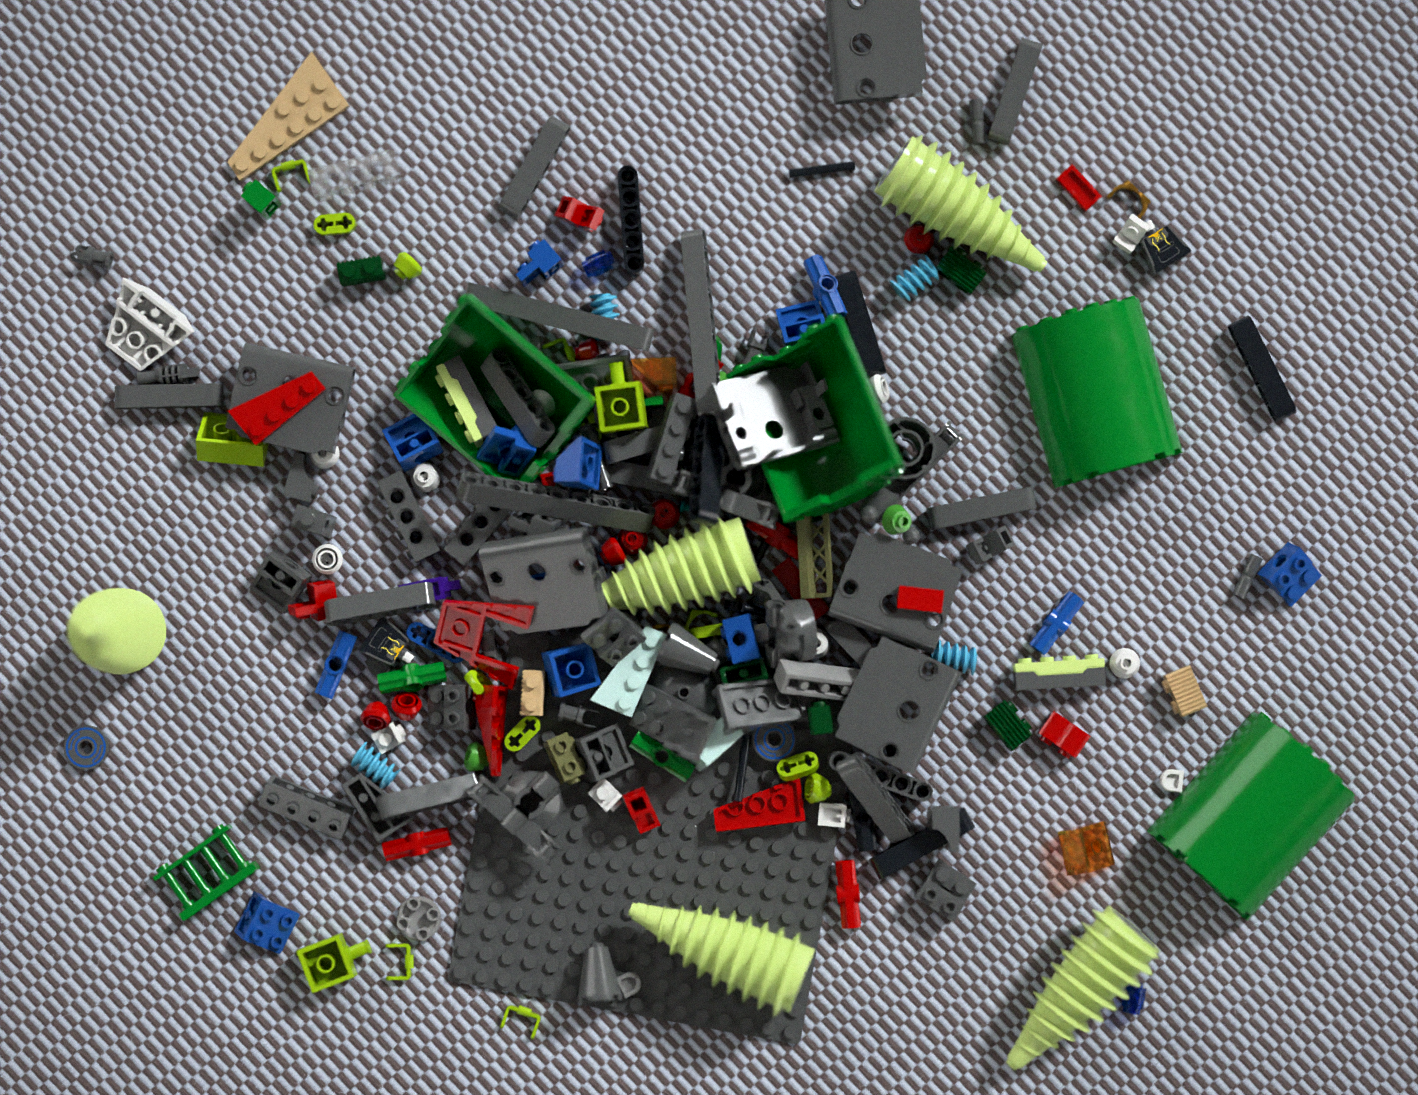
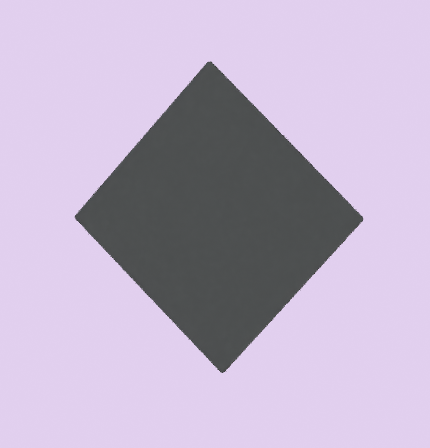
M511 632L506 663L520 668L515 688L513 690L508 688L504 741L507 734L524 717L529 716L520 714L522 711L520 709L522 707L520 704L522 702L521 694L523 693L521 685L523 684L522 676L524 675L522 671H545L541 653L559 648L556 643L561 637L536 632L524 634ZM603 659L597 665L601 685L614 669L613 666ZM655 663L647 684L652 685L654 677L663 665L659 666V664ZM716 669L715 673L711 671L717 686L722 685L720 669ZM546 675L544 715L536 716L541 723L539 732L519 751H510L504 742L501 776H491L488 765L485 777L499 791H502L507 781L516 774L529 770L543 773L546 771L560 784L543 743L566 732L569 737L572 736L576 740L618 723L634 765L618 771L616 774L605 779L622 795L644 786L661 825L640 834L623 796L620 798L622 803L614 811L609 809L605 812L588 794L598 782H589L585 772V774L580 776L581 781L570 786L568 783L559 785L563 798L562 811L556 822L547 828L545 832L557 841L563 849L562 851L558 850L549 860L550 864L546 865L525 843L509 832L492 813L480 804L448 979L457 983L578 1004L577 999L585 949L590 948L592 943H603V947H608L616 976L618 977L626 972H635L641 979V987L637 993L625 999L623 996L622 1002L618 1003L617 998L613 999V1004L592 1005L589 1007L792 1044L800 1043L839 828L818 825L820 802L809 803L804 796L805 782L810 775L800 778L805 822L716 833L713 809L734 802L742 736L705 769L699 772L695 768L685 783L629 747L639 731L629 725L632 717L590 700L601 685L567 696L554 697L551 694ZM768 675V679H774V676ZM682 688L680 695L682 697L688 696V689ZM803 696L806 710L808 707H811L812 702L825 701V705L831 707L829 709L832 716L830 719L832 720L831 724L834 730L830 733L811 735L808 719L790 723L795 730L797 743L794 751L788 757L808 751L815 753L819 761V768L815 773L826 778L832 786L830 797L821 802L842 804L846 783L839 775V772L828 767L826 758L830 752L835 750L852 755L853 745L834 736V733L839 728L837 717L845 701ZM718 701L709 715L717 721L722 717ZM565 702L566 705L573 707L584 706L598 710L600 713L587 710L583 715L584 724L595 726L596 728L577 726L576 723L566 720L559 722L558 715L561 703ZM526 720L527 726L523 732L526 733L530 729L534 731L536 729L534 726L536 721ZM754 730L744 733L751 735L743 798L787 782L778 776L777 765L780 761H768L755 751L752 742ZM520 733L517 737L511 736L509 738L511 740L509 745L511 747L514 745L519 747L520 743L518 741L523 735ZM771 733L768 736V742L770 745L776 746L781 742V737L778 733ZM659 750L656 754V759L664 763L669 759V754L665 750ZM836 755L833 758L832 762L835 767H837L838 762L843 760L841 755ZM810 759L805 760L807 766L812 765ZM788 766L784 767L786 773H790ZM532 788L530 793L524 794L521 797L520 805H517V808L529 817V813L535 812L539 808L540 801L545 798ZM550 846L544 854H547L552 847ZM643 903L678 910L683 905L684 911L695 912L701 905L702 914L711 915L719 908V917L728 918L735 911L736 921L742 923L752 915V926L758 928L768 921V931L775 934L784 926V937L793 939L800 932V943L814 948L815 952L790 1013L782 1010L774 1017L773 1005L766 1003L758 1010V999L754 996H751L743 1003L741 990L736 988L730 995H727V983L721 980L715 987H712V975L706 972L698 978V966L693 962L686 968H683L684 957L680 953L676 952L670 956V946L664 941L658 942L657 936L649 930H645V927L631 919L632 917L628 913L632 904ZM582 1001V1005L587 1006V1001Z

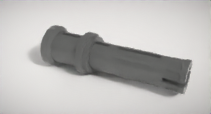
M589 423L577 429L582 437L602 446V441L599 440L596 432V423ZM603 454L601 456L599 490L601 492L614 487Z

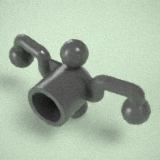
M884 487L872 495L855 502V504L860 506L861 519L866 523H881L883 513L889 506L895 504L899 494L888 487ZM909 527L908 530L903 532L902 538L905 543L912 545L918 542L920 533L916 528Z

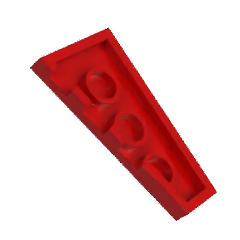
M310 371L228 410V412L252 442L258 446L322 394L326 388L316 375Z
M800 778L743 798L742 802L734 801L713 809L716 833L805 822Z

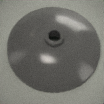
M663 666L652 682L653 686L707 715H710L716 705L717 698L713 697L712 691L717 687V683L711 672L707 675ZM682 688L688 689V696L682 697L680 690Z

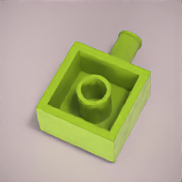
M623 362L609 364L612 384L594 387L600 432L607 434L648 428L642 383L639 381L625 382Z
M341 932L302 947L296 952L310 989L314 993L355 977L358 973L353 963L354 959L372 953V949L368 940L349 947Z

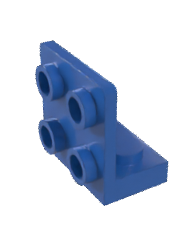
M254 891L234 932L242 940L280 954L300 914L273 903L262 894Z

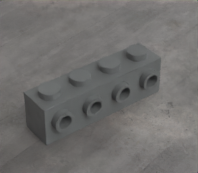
M677 392L669 397L645 475V481L663 487L675 483L678 476L676 467L678 461H682L685 453L683 444L685 440L689 439L691 434L689 425L691 419H694L697 414L696 399Z
M274 774L266 782L258 806L263 807L268 812L280 814L289 821H297L311 830L321 831L330 838H338L340 840L346 833L355 810L351 806Z

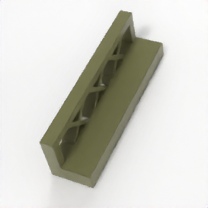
M829 513L823 514V522L819 527L813 523L812 516H804V520L796 521L801 599L834 597ZM818 533L824 538V545L820 550L814 545V538ZM819 556L825 560L826 567L821 572L815 567V561ZM821 578L827 583V593H817L816 584Z

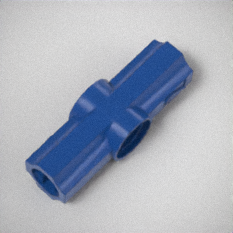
M817 254L806 259L803 265L814 287L813 296L821 302L826 316L837 314L845 317L848 312L837 290L838 281L833 275H830L823 257Z
M1068 591L1058 606L1052 609L1042 622L1043 626L1030 641L1029 645L1042 655H1045L1057 638H1060L1072 623V618L1084 604V601L1076 594Z
M339 630L329 657L325 661V667L315 693L330 699L334 698L342 675L347 669V663L358 638L357 636ZM335 658H338L342 664L338 671H334L331 668V662Z

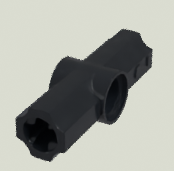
M847 786L858 851L864 852L878 849L873 819ZM859 811H865L868 814V821L865 824H860L856 820V815Z

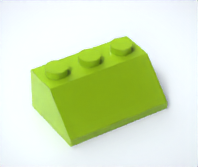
M204 412L196 437L197 461L264 467L269 443L261 442L256 446L251 439L240 437L236 430L225 428L228 414Z

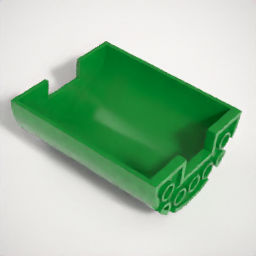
M463 294L456 303L458 305L455 311L452 310L445 317L444 321L446 324L440 331L442 335L439 340L435 339L428 347L430 352L427 356L423 355L419 361L415 360L409 366L407 371L410 373L406 378L402 377L396 384L397 390L393 396L486 475L532 483L549 466L548 462H551L558 456L576 434L577 429L582 426L589 416L588 413L595 407L597 399L473 294ZM492 349H500L508 355L531 391L543 390L553 397L555 411L549 419L553 423L555 431L542 447H536L535 454L519 477L498 472L497 464L477 459L479 448H476L474 442H468L464 433L467 430L464 423L461 425L458 423L454 414L457 412L455 406L448 404L444 395L447 393L445 387L440 388L435 378L438 375L436 366L444 364V362L460 355L485 402L495 390L483 374L481 364ZM491 413L498 427L508 429Z
M1130 296L1120 301H1117V299L1108 300L1102 305H1099V302H1093L1085 305L1086 307L1080 311L1077 310V307L1065 310L1059 317H1046L1040 319V322L1033 326L1025 325L1016 328V333L1011 335L1054 489L1183 453L1141 303L1135 296Z
M837 314L826 317L825 322L807 327L806 332L801 334L800 339L797 340V344L781 348L777 355H755L750 359L751 362L745 365L739 364L732 368V372L726 374L728 380L782 366L793 370L800 368L808 361L817 384L822 379H825L828 386V391L823 393V397L834 422V427L837 430L838 438L841 441L833 446L761 464L784 522L801 521L805 519L804 516L814 515V517L831 512L830 507L848 506L891 484L890 480L899 478L904 473L903 469H905V466L843 317ZM776 422L766 423L765 432L770 438L778 439L782 436L780 425Z
M1252 712L1183 789L1182 793L1175 798L1147 830L1153 838L1179 861L1185 863L1246 921L1250 920L1355 801V794L1342 783L1343 780L1337 774L1329 770L1331 765L1323 758L1315 757L1313 755L1314 750L1309 745L1297 742L1292 738L1293 735L1288 730L1272 723L1271 719L1263 712L1259 714Z

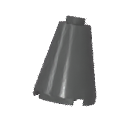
M673 622L666 639L662 643L655 663L709 675L711 671L715 673L720 660L716 659L717 653L679 624Z
M603 943L590 944V948L585 949L577 999L578 1005H582V1001H587V1006L613 1004V999L617 998L618 1003L622 1002L623 996L608 947H603Z

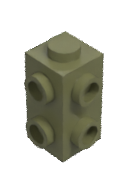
M566 732L543 743L560 784L568 783L570 786L581 781L580 776L585 774L584 769H586L582 757H578L575 751L577 747L573 737H569Z

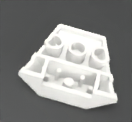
M122 278L120 296L116 301L117 307L114 318L111 320L105 345L136 369L142 371L195 331L184 314L154 291L126 278Z

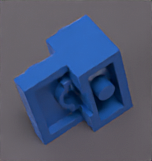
M545 239L541 242L537 240L528 248L530 251L527 255L531 262L528 263L526 261L519 266L516 276L519 282L526 287L540 274L549 279L564 265L562 259Z
M817 299L775 310L784 347L797 344V340L800 339L801 334L806 332L807 327L825 322Z
M415 414L382 430L404 473L444 452L432 428Z
M515 425L512 430L494 426L477 451V459L497 464L498 472L519 477L535 454L536 447L528 442L518 425Z
M1289 542L1257 573L1268 587L1273 589L1290 607L1322 576L1304 551Z
M751 614L722 620L723 625L720 626L723 639L727 638L729 647L725 649L729 661L732 660L733 664L761 658ZM735 637L739 638V646H737L734 642Z

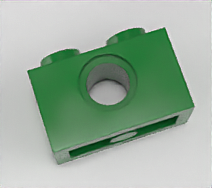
M256 179L253 182H248L242 189L241 197L267 221L282 205Z

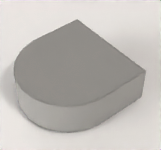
M626 972L617 977L620 990L625 999L639 991L641 979L635 972Z

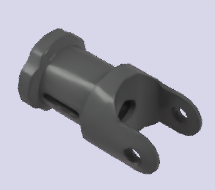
M78 245L70 256L75 262L90 267L92 265L104 267L105 270L109 271L112 267L114 253L113 251L95 250V247Z
M754 327L746 345L748 349L745 359L741 361V364L745 365L751 362L750 359L753 356L766 351L770 332L765 334L763 343L760 344L754 338L757 328Z
M496 630L483 633L481 638L482 652L480 654L487 657L493 656L496 660L502 661L501 651L497 648L495 639Z
M562 702L558 721L566 720L576 723L577 726L596 728L595 726L584 724L583 715L587 710L600 712L593 708L584 706L573 707Z

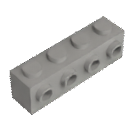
M780 659L774 680L780 693L845 701L860 669Z

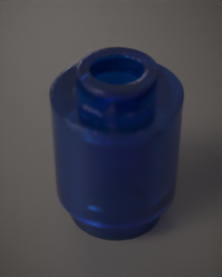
M605 249L586 257L585 261L581 262L588 278L593 276L596 278L614 269L612 264L616 263L610 251L606 252Z
M1140 982L1141 987L1131 984L1125 987L1129 999L1122 998V1012L1140 1015V1011L1144 1008L1147 988L1143 987V983Z

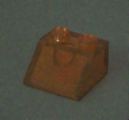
M676 357L631 359L633 369L654 389H659L660 393L673 392V388H677Z
M1105 821L1072 827L1058 832L1067 876L1086 874L1115 864Z

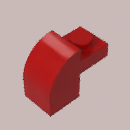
M563 196L554 216L582 230L593 232L602 223V216L605 210L597 206L586 205L573 197Z
M328 579L306 583L309 601L288 605L289 614L297 617V619L310 618L311 614V618L318 622L326 619L324 602L337 598L335 582Z
M644 786L623 795L627 808L640 834L661 825Z

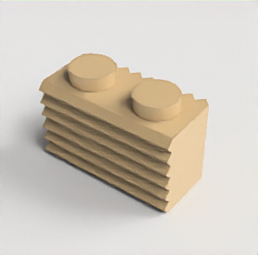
M1190 665L1163 675L1164 681L1161 683L1165 693H1170L1173 699L1170 705L1175 715L1179 714L1180 717H1184L1208 707Z
M524 670L522 671L524 675L522 676L523 684L521 685L523 693L521 694L522 702L520 704L522 707L520 709L522 711L520 714L543 716L546 671Z

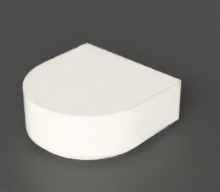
M1165 770L1159 780L1161 787L1169 792L1182 793L1184 771Z

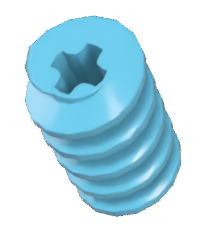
M925 255L926 262L922 259L917 261L919 267L912 264L910 266L911 272L904 270V278L897 275V283L893 280L889 281L900 298L910 301L909 293L917 296L916 288L924 291V282L931 286V277L939 280L938 271L927 255Z
M604 293L589 296V298L595 299L590 303V306L597 308L591 312L592 314L611 319L620 315L613 312V309L618 307V304L611 302L617 298L616 295ZM595 338V340L597 341H605L602 339Z
M938 640L934 653L930 655V658L949 667L953 665V669L956 670L962 667L963 674L970 668L971 675L973 676L978 654L975 647H972L968 652L966 645H963L959 650L957 643L950 648V642L946 641L942 647L941 640Z
M365 742L352 758L351 766L355 767L359 764V773L366 770L365 777L369 778L373 775L372 782L375 784L380 781V789L388 787L400 773L401 769L393 772L395 764L393 763L387 767L388 759L385 758L380 761L381 753L378 752L372 755L374 747L366 750L367 742Z

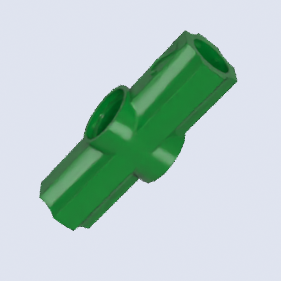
M443 661L421 666L417 663H409L402 666L401 670L377 674L381 694L400 690L417 692L423 686L447 681Z
M640 730L629 745V747L685 783L696 767L672 750L663 747L661 743ZM659 750H665L669 754V759L664 763L656 759V754Z

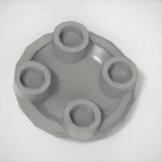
M423 896L412 897L406 900L399 908L397 927L409 939L425 941L434 936L441 924V912L437 904L431 899Z

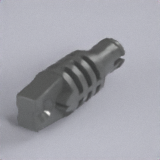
M187 363L159 366L153 371L137 372L138 385L190 383V377L200 376V368H187Z

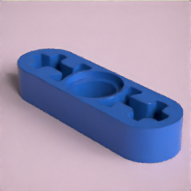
M413 622L408 626L407 636L411 641L453 663H460L465 660L461 657L453 659V654L446 651V655L442 653L443 648L434 649L431 646V639L435 636L436 630L420 622ZM420 626L422 627L420 631L426 635L428 630L432 632L428 636L426 644L422 643L425 638L421 636L413 637L412 628Z

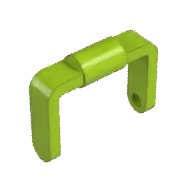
M303 159L283 162L280 166L272 169L271 172L278 193L281 192L276 173L288 171L300 165L304 167L308 183H312L307 163Z
M564 337L542 346L543 349L563 342L568 360L575 362L576 355L572 345L569 346Z
M408 943L385 944L386 948L406 947V976H386V980H408L412 975L411 968H414V954H411V945Z
M509 1005L506 1008L500 1028L503 1029L509 1010L515 1011L519 1015L537 1019L530 1038L534 1040L541 1016L532 1012V1009L527 1007Z

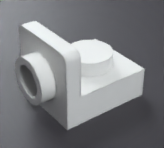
M1132 214L1112 242L1121 250L1131 254L1150 226Z
M392 722L386 728L373 733L371 737L380 753L384 754L405 742L404 736H406V732L401 724L397 725L395 722Z
M605 778L600 780L588 792L605 812L609 809L614 811L622 803L620 798L623 795Z
M820 802L818 825L845 828V822H850L851 809H846L847 803Z

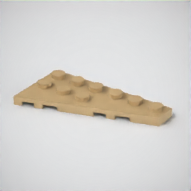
M312 51L227 163L240 181L255 173L350 107Z

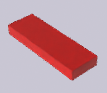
M788 557L775 567L772 572L794 600L801 599L799 569ZM822 598L805 599L813 611L815 621L829 611V607Z

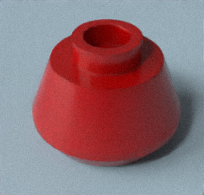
M924 224L912 225L905 232L904 243L912 253H926L934 244V234L932 230L924 234Z
M591 337L580 342L579 347H575L576 360L596 358L599 355L597 340Z
M669 499L656 501L652 505L656 510L652 523L660 529H669L676 525L680 517L679 508L676 503Z
M621 529L618 534V543L625 553L634 555L639 553V549L643 551L646 548L648 536L646 532Z
M609 537L601 546L602 552L599 553L605 565L610 563L611 566L625 564V559L627 560L621 546L616 538Z
M402 692L392 699L391 706L399 719L409 721L414 719L419 713L422 701L414 693Z
M379 701L368 704L360 716L362 723L372 730H382L389 726L391 722L387 706Z

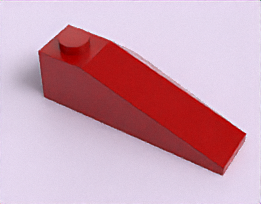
M483 685V694H476L473 691V702H475L491 776H501L508 688L505 686Z

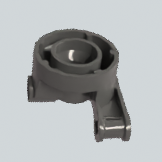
M900 417L889 422L886 420L893 439L895 440L900 436L902 441L908 442L912 446L913 452L918 454L910 463L902 460L905 469H903L904 473L899 478L890 480L891 484L886 486L899 494L895 504L965 437L951 426L950 421L934 436L929 427L918 419Z
M724 451L720 510L776 530L775 524L779 513H781L779 507L760 501L765 493L767 477L762 465L758 464L742 468L747 470V473H745L746 482L739 488L740 493H735L724 488L727 485L726 475L729 471L733 470L732 466H734L728 451ZM680 470V478L672 491L690 498L692 473ZM686 479H688L687 484H686V487L683 488V487H684V484H685V482H686ZM772 511L771 518L768 521L769 514Z
M761 578V581L754 582V595L751 598V603L756 607L766 610L765 622L768 625L769 640L764 644V664L771 668H777L780 659L799 662L814 659L817 650V629L813 611L808 601L805 599L783 600L769 579Z
M529 770L516 774L507 781L503 790L499 791L481 774L478 782L471 789H467L466 792L492 813L509 832L525 843L542 862L549 865V860L558 850L562 851L563 849L557 841L545 832L547 828L556 822L562 811L563 798L559 787L560 784L546 771L543 773ZM533 788L545 799L540 801L539 808L535 812L529 813L530 816L528 817L517 808V805H520L521 797L524 794L530 793ZM551 846L552 848L548 851V853L544 854L545 851Z

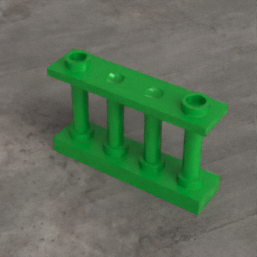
M220 824L211 831L213 835L171 865L165 863L156 870L158 874L153 879L157 881L164 877L182 903L184 911L178 915L183 922L260 869L256 861L251 863L248 860L245 861L226 834L227 831L233 828L230 824L225 827L223 824ZM218 838L238 866L239 872L233 876L225 872L208 847L210 843ZM199 851L220 879L218 881L220 885L215 889L211 886L208 887L189 859ZM181 864L201 891L200 895L202 898L196 902L193 899H189L171 873L172 870Z

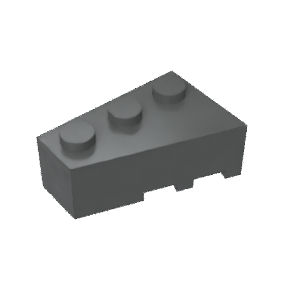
M362 773L341 785L377 843L416 818L412 814L388 821H381L375 799L386 793Z

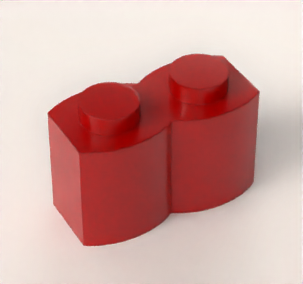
M1055 711L1050 713L1037 732L1041 735L1039 740L1048 746H1051L1052 743L1060 748L1058 753L1067 759L1070 757L1076 758L1091 737Z

